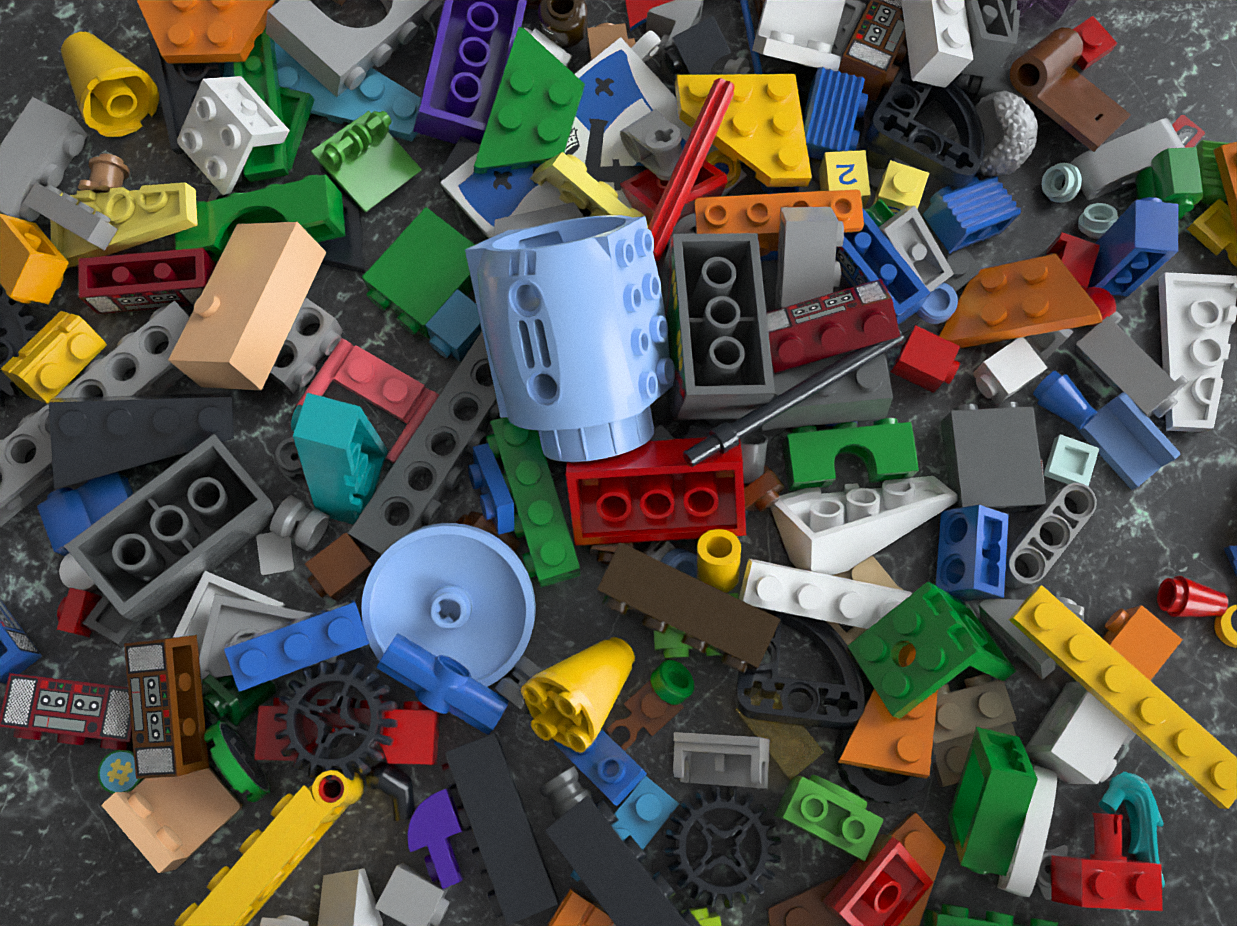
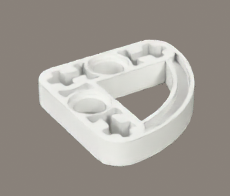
M1032 764L1038 781L1007 875H999L997 885L999 889L1023 897H1030L1036 882L1051 822L1057 787V773Z

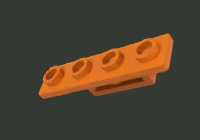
M858 189L697 198L694 204L696 234L758 233L760 257L769 254L770 251H778L781 207H831L838 221L843 222L844 232L861 231L864 226L861 192Z

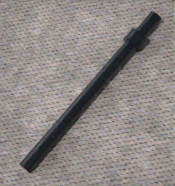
M899 330L900 337L856 349L773 398L770 403L763 404L731 424L727 422L722 423L709 432V437L683 452L685 461L690 467H694L717 452L726 453L739 445L740 438L904 341L902 332Z

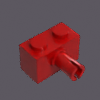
M1093 813L1094 854H1090V857L1051 855V901L1088 908L1163 911L1161 864L1127 860L1126 856H1122L1123 815Z

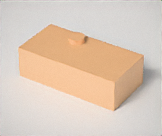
M298 222L237 224L201 296L195 302L194 310L168 361L200 387L262 390L324 259L325 250Z

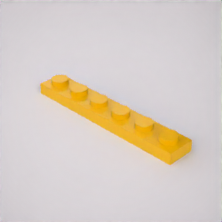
M1042 585L1036 587L1008 620L1218 808L1229 809L1237 799V757Z

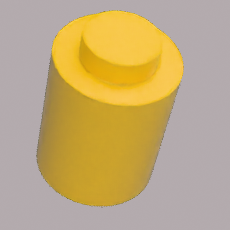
M714 529L704 533L697 544V579L725 593L731 591L739 581L741 544L736 535L724 529Z

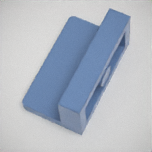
M1122 392L1099 409L1095 417L1081 430L1076 428L1092 446L1099 448L1098 453L1131 490L1139 487L1161 467L1180 456V452L1125 392Z

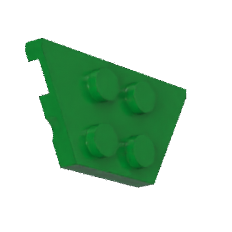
M518 27L476 157L474 173L484 174L487 173V169L511 166V170L527 168L531 164H543L561 152L565 153L585 84L524 28Z

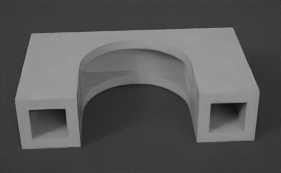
M280 0L267 11L266 34L333 95L338 97L347 88L350 90L357 88L364 80L366 72L374 65L376 67L382 66L399 43L403 45L409 43L416 35L421 24L425 21L433 22L440 15L443 4L442 0H381L387 12V16L381 22L366 28H352L334 22L310 0Z

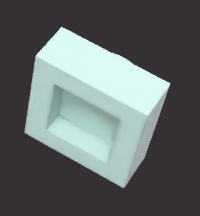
M1061 434L1054 438L1044 476L1066 484L1081 483L1089 486L1099 448Z

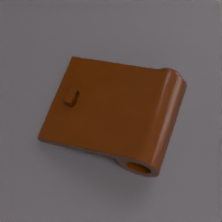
M1061 27L1051 32L1013 62L1010 68V80L1018 92L1091 151L1095 152L1128 120L1131 114L1072 68L1082 53L1083 43L1076 31Z

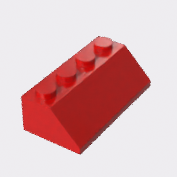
M707 437L648 441L642 446L620 455L591 461L567 462L566 478L575 545L696 539L714 529H724L736 536H746L741 439H739V445L726 453L717 452L694 467H690L683 457V452Z

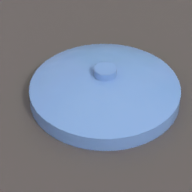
M458 523L433 524L421 527L402 536L377 560L367 578L363 591L362 622L370 643L369 645L379 661L396 634L399 633L435 656L445 655L458 661L469 670L471 678L488 687L504 677L523 655L534 627L535 595L532 582L523 563L499 538L489 532L469 525Z

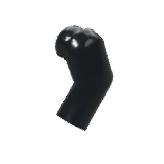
M381 762L372 766L371 771L366 774L368 786L372 789L378 788L392 798L394 821L411 819L415 812L411 778L390 763Z

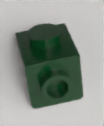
M209 674L202 680L205 692L203 702L207 709L218 719L224 716L234 726H237L276 693L275 684L270 680L242 691H238L233 675L223 676L217 681Z

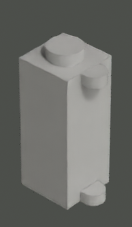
M1115 312L1110 317L1107 316L1103 319L1102 323L1095 326L1076 343V352L1118 394L1125 392L1148 418L1153 414L1160 418L1178 403L1174 396L1189 381L1183 375L1174 381L1117 325L1123 317L1118 312Z

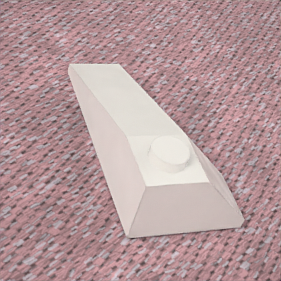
M926 476L886 480L882 483V488L874 489L859 488L858 483L844 484L843 492L821 494L820 487L805 488L781 495L780 499L770 508L790 561L798 569L832 576L850 570L955 504L958 495L936 477Z

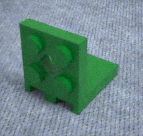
M928 581L847 645L890 714L898 719L905 716L968 666H972L1001 681L1006 680L1017 671L970 605ZM913 644L916 651L915 659L910 665L902 667L898 659L899 652L904 646Z

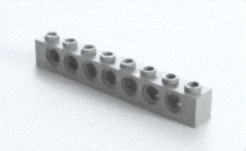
M175 300L168 306L157 309L151 315L149 322L136 332L125 335L118 342L117 348L103 359L92 362L86 368L84 375L71 385L66 386L55 398L96 397L99 394H103V397L161 395L185 375L168 359L190 317ZM169 341L168 347L164 352L155 354V349L160 343ZM136 367L134 376L127 381H123L125 372L130 368ZM49 404L45 405L38 412L27 415L20 421L18 428L4 440H0V475H2V482L0 484V527L53 484ZM36 448L35 457L30 462L25 463L26 454L31 449Z

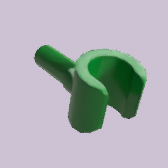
M879 199L869 209L865 210L878 227L894 216L882 199Z

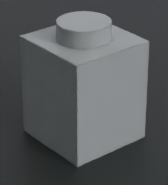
M401 863L396 866L375 909L407 926H430V924L439 926L450 905V901L444 899L449 887L442 889L440 882H433L429 876Z

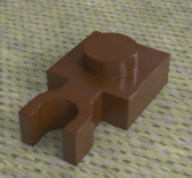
M650 680L623 704L631 715L626 719L616 720L606 731L611 734L620 726L628 729L630 737L627 742L620 746L625 751L635 742L637 732L641 728H644L652 737L684 707L681 704L672 705L663 701L655 693Z

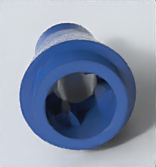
M1053 371L1033 392V395L1039 400V406L1070 422L1079 430L1084 428L1097 414V411L1090 406L1067 374L1062 376L1057 371Z

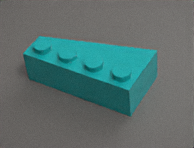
M307 393L303 405H298L293 413L291 430L294 431L293 439L314 507L329 515L330 519L354 525L376 492L389 450L360 406Z

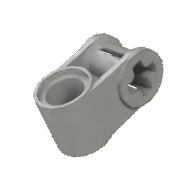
M653 110L622 129L620 137L625 149L635 161L643 164L659 179L669 180L682 153L680 145L682 134L678 126L665 119L659 111Z

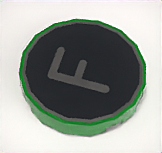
M220 720L207 728L204 740L206 742L213 740L215 746L210 749L211 757L231 786L241 794L248 790L250 794L246 797L249 802H258L269 794L270 784L258 760H254L255 755L238 733L226 722Z

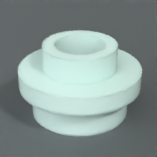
M1059 163L1050 167L1043 175L1042 190L1051 201L1065 203L1077 195L1081 187L1082 178L1076 166L1069 163ZM1066 178L1065 185L1062 188V182Z
M1091 204L1080 215L1078 228L1090 238L1099 239L1119 218L1117 210L1108 204Z

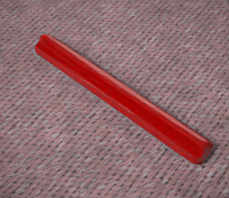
M722 78L714 80L647 229L651 231L654 239L653 255L655 262L661 259L732 100L735 86L731 81H725Z

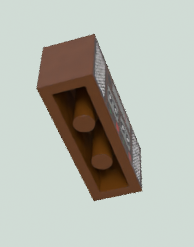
M870 0L839 65L838 71L841 73L865 79L862 93L868 94V99L875 102L882 87L889 89L900 67L894 65V61L902 64L908 51L901 0Z
M197 635L125 643L124 650L136 779L178 777L209 768L207 742L204 740L206 728Z

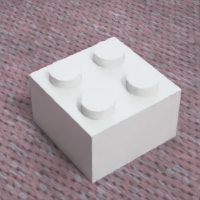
M1075 681L1066 683L1026 746L1025 751L1028 757L1040 766L1055 771L1057 778L1066 784H1098L1099 781H1105L1112 774L1117 764V760L1114 759L1121 745L1128 744L1136 733L1080 683Z

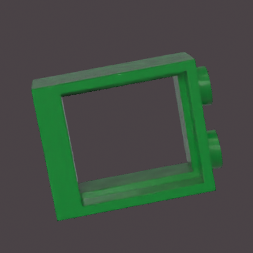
M976 727L947 818L960 865L978 874L994 873L1002 876L1007 875L1038 781L1022 741L1018 736Z

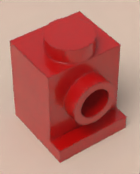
M1061 232L1049 246L1047 255L1056 254L1081 287L1086 290L1100 245Z

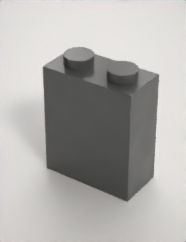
M1003 402L994 405L993 409H978L976 404H963L955 406L953 411L941 421L948 487L958 495L957 502L951 505V509L982 505L1002 513L1033 512L1046 504L1034 407H1019L1017 402Z

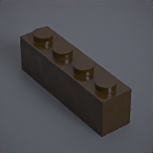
M621 542L597 588L598 595L604 597L602 605L622 615H625L628 609L644 616L641 624L661 634H665L667 628L683 635L681 643L703 654H705L707 648H710L723 655L721 663L742 673H745L747 667L753 670L759 667L781 620Z

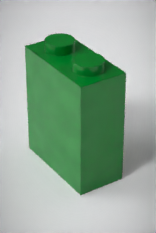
M425 207L362 276L368 289L366 296L381 310L384 311L389 307L399 316L396 320L408 332L415 335L419 331L429 339L430 336L425 325L458 289L468 296L473 290L465 249L475 244Z

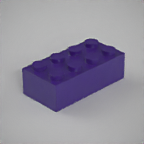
M527 0L443 1L413 132L454 144L458 142L460 136H463L481 145L518 27L522 25Z

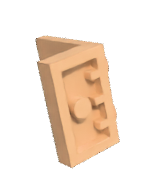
M210 767L178 777L145 778L132 791L115 792L101 805L158 873L176 870L242 809L240 801Z

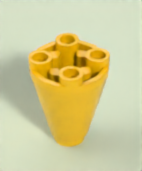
M611 637L609 640H603L533 675L521 687V694L525 699L531 716L534 718L531 721V727L535 734L545 741L553 738L555 741L572 748L576 752H584L595 741L632 670V664L635 661L632 648L624 640L618 637Z

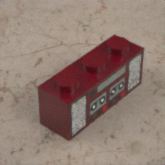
M204 248L78 258L79 298L97 314L159 309L163 306H168L174 300L180 307L194 306L209 281L216 264Z
M882 279L766 312L771 361L775 373L900 337L893 300Z
M9 673L0 713V727L15 728L13 737L41 740L43 732L57 733L56 742L84 745L85 737L101 739L100 748L127 751L128 742H133L128 687Z

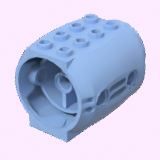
M624 215L592 216L563 220L524 229L507 230L465 249L500 417H508L510 423L520 428L538 430L543 453L550 459L564 462L604 459L634 450L648 442L654 435L650 404L673 386L675 367L672 359L669 357L668 324L665 317L661 282L653 255L654 239L651 231L647 229L645 216L633 218Z

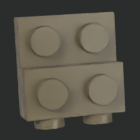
M983 674L965 679L966 688L951 692L948 684L938 689L933 735L935 745L933 746V752L936 755V763H933V768L939 787L959 783L976 727L1016 736L1012 722L1017 721L1004 681L999 679L991 681L989 674Z

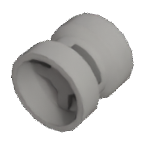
M290 495L275 512L270 524V531L283 538L291 537L295 540L296 546L309 552L318 544L325 533L329 523V515L318 509L310 510L306 508L304 501Z

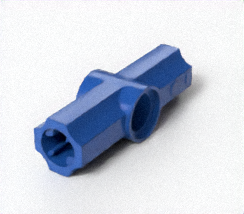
M399 633L396 634L376 666L379 670L414 690L417 699L428 708L442 714L450 712L487 735L495 728L509 703L508 699L471 678L469 670L458 661L445 655L435 656Z

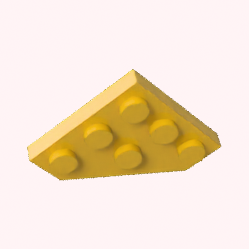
M795 74L677 75L675 91L678 116L681 121L692 128L714 80L722 78L725 81H731L735 86L734 95L712 145L733 161L737 162L740 159L756 172L755 178L767 187H808L812 176Z

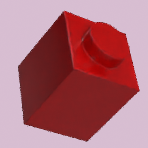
M915 325L906 338L890 372L934 393L943 382L950 384L960 366V362L954 360L960 346Z

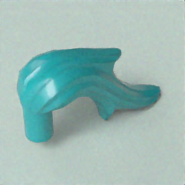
M1127 772L1118 774L1109 781V788L1100 800L1099 806L1105 812L1114 814L1120 804L1123 803L1129 816L1131 843L1128 853L1135 854L1137 861L1160 864L1157 826L1162 827L1164 823L1152 791L1144 779L1138 775ZM1162 874V888H1164L1165 881Z

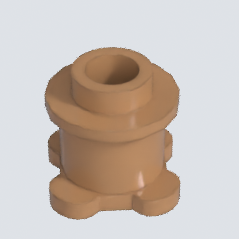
M100 154L98 157H93L89 160L90 178L89 180H80L78 188L80 190H92L95 193L109 192L110 188L123 186L124 179L129 178L130 170L121 158L112 154Z

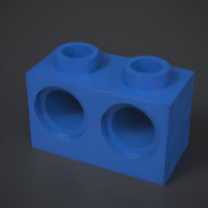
M982 505L942 511L936 586L962 601L1004 598L1009 515Z

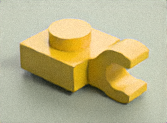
M1219 198L1187 230L1216 256L1225 249L1229 260L1237 267L1236 230L1229 206Z

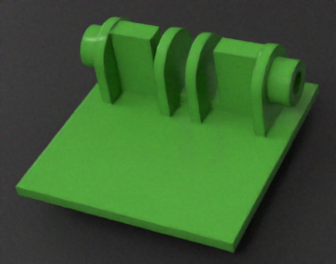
M367 111L311 151V154L365 213L422 171L418 164L388 132L392 121L385 111H373L372 113Z

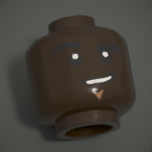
M541 0L538 6L539 31L561 48H570L578 45L584 39L588 28V11L585 1Z

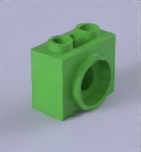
M813 774L810 779L803 776H792L774 813V816L843 853L863 861L866 860L884 821L883 818L866 810L868 802Z

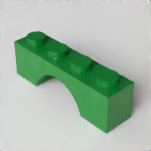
M325 174L321 176L309 175L302 180L286 184H271L264 189L248 193H232L226 198L209 202L198 201L196 202L197 226L175 233L176 250L204 248L217 265L237 224L298 222L316 242L345 236L342 193Z

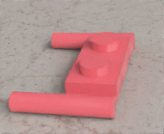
M341 338L296 406L303 405L307 393L323 396L331 382L334 381L406 423L407 425L386 456V459L394 464L439 397V394L427 389L424 384L357 345L353 346L350 342Z

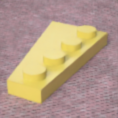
M184 182L141 186L140 190L131 191L124 187L110 188V191L105 193L81 190L77 191L76 195H70L78 200L76 205L81 201L94 209L92 214L99 211L111 219L109 224L118 229L105 251L50 219L51 242L69 262L67 268L79 265L78 258L107 256L197 226L196 190Z

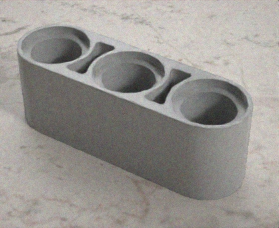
M1164 118L1102 144L1095 152L1089 150L1075 158L1070 164L1076 166L1080 171L1082 178L1080 189L1087 200H1092L1135 182L1137 175L1151 167L1152 159L1161 151L1167 148L1185 147L1169 119Z
M1072 483L1055 492L1047 499L1046 504L1039 509L1006 552L1005 586L1011 589L1025 588L1039 582L1047 574L1096 509L1097 499L1094 492L1088 486L1081 483ZM1065 497L1071 498L1076 503V514L1069 512L1065 507ZM1041 527L1049 530L1052 534V546L1045 544L1041 540L1039 535ZM1016 558L1023 560L1027 564L1029 569L1027 578L1020 576L1016 572L1014 567Z

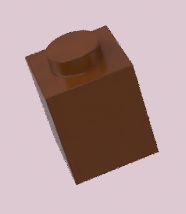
M347 532L305 563L312 573L307 578V581L322 599L329 595L337 602L364 583L374 566Z

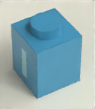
M458 289L425 325L431 338L429 344L443 357L448 358L451 354L460 362L482 332L477 304Z

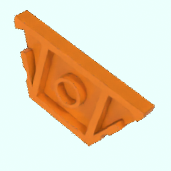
M137 0L161 56L168 64L245 62L254 47L256 37L262 34L266 28L267 11L272 7L275 0Z
M1056 254L981 269L968 282L958 300L955 312L946 322L939 337L960 346V348L1102 323V316L1099 308Z

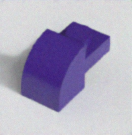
M450 788L436 792L426 798L415 810L408 827V847L410 852L425 846L428 847L430 854L424 856L425 864L433 882L439 880L442 889L459 883L464 879L449 836L464 831Z

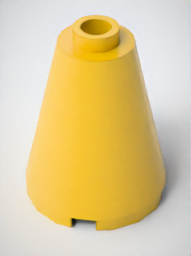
M89 32L74 33L63 42L61 47L62 58L80 114L85 123L106 137H121L136 132L143 127L140 121L148 113L151 117L154 115L160 98L157 85L150 75Z

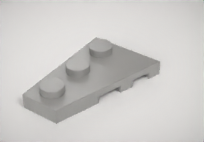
M215 594L199 656L201 680L209 674L213 677L233 675L224 651L226 644L313 613ZM337 656L324 661L335 663Z

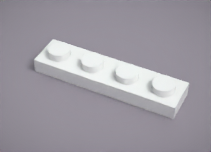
M748 559L739 600L755 607L869 629L912 593Z

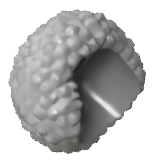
M1004 90L981 98L980 103H977L975 106L982 123L985 138L983 159L976 173L992 177L1012 174L1029 157L1037 142L1038 124L1034 117V112L1025 103L1023 98ZM957 134L955 142L961 144L959 134Z

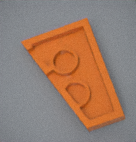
M913 644L904 646L899 652L898 659L902 667L910 665L915 659L916 651ZM874 689L838 763L927 779L930 776L938 690L901 719H898L890 714Z

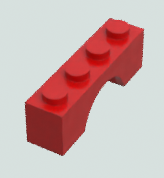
M273 698V706H259L254 760L295 761L299 753H296L292 756L284 757L281 750L290 744L291 741L290 739L277 740L275 737L276 732L287 729V723L274 720L276 713L287 714L289 706L282 705L279 702V698ZM317 699L316 705L325 706L333 699ZM360 700V708H354L355 716L359 721L370 726L371 713L367 700ZM404 701L403 710L395 709L385 712V719L398 721L396 728L384 727L382 734L392 737L394 739L393 745L388 746L379 743L387 763L437 765L440 713L429 710L427 706L416 701ZM340 708L337 709L338 714L318 713L333 724L332 732H335V727L355 728V726L345 723L346 720L340 717ZM304 716V734L310 746L315 749L318 745L315 743L318 736V728L313 720Z

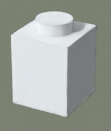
M1020 337L985 360L972 374L976 378V384L980 392L985 397L991 398L995 404H999L1035 380L1047 369V366L1026 339Z

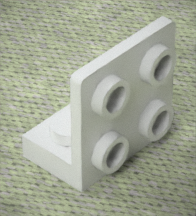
M765 0L752 50L764 55L816 68L824 67L825 69L838 71L842 56L832 54L831 51L846 0Z
M241 76L203 79L178 136L177 143L222 195L231 194L252 148L255 146L284 143L290 130Z

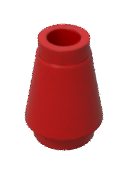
M1180 575L1174 578H1166L1158 589V605L1161 610L1167 611L1172 617H1221L1225 614L1228 607V598L1225 593Z

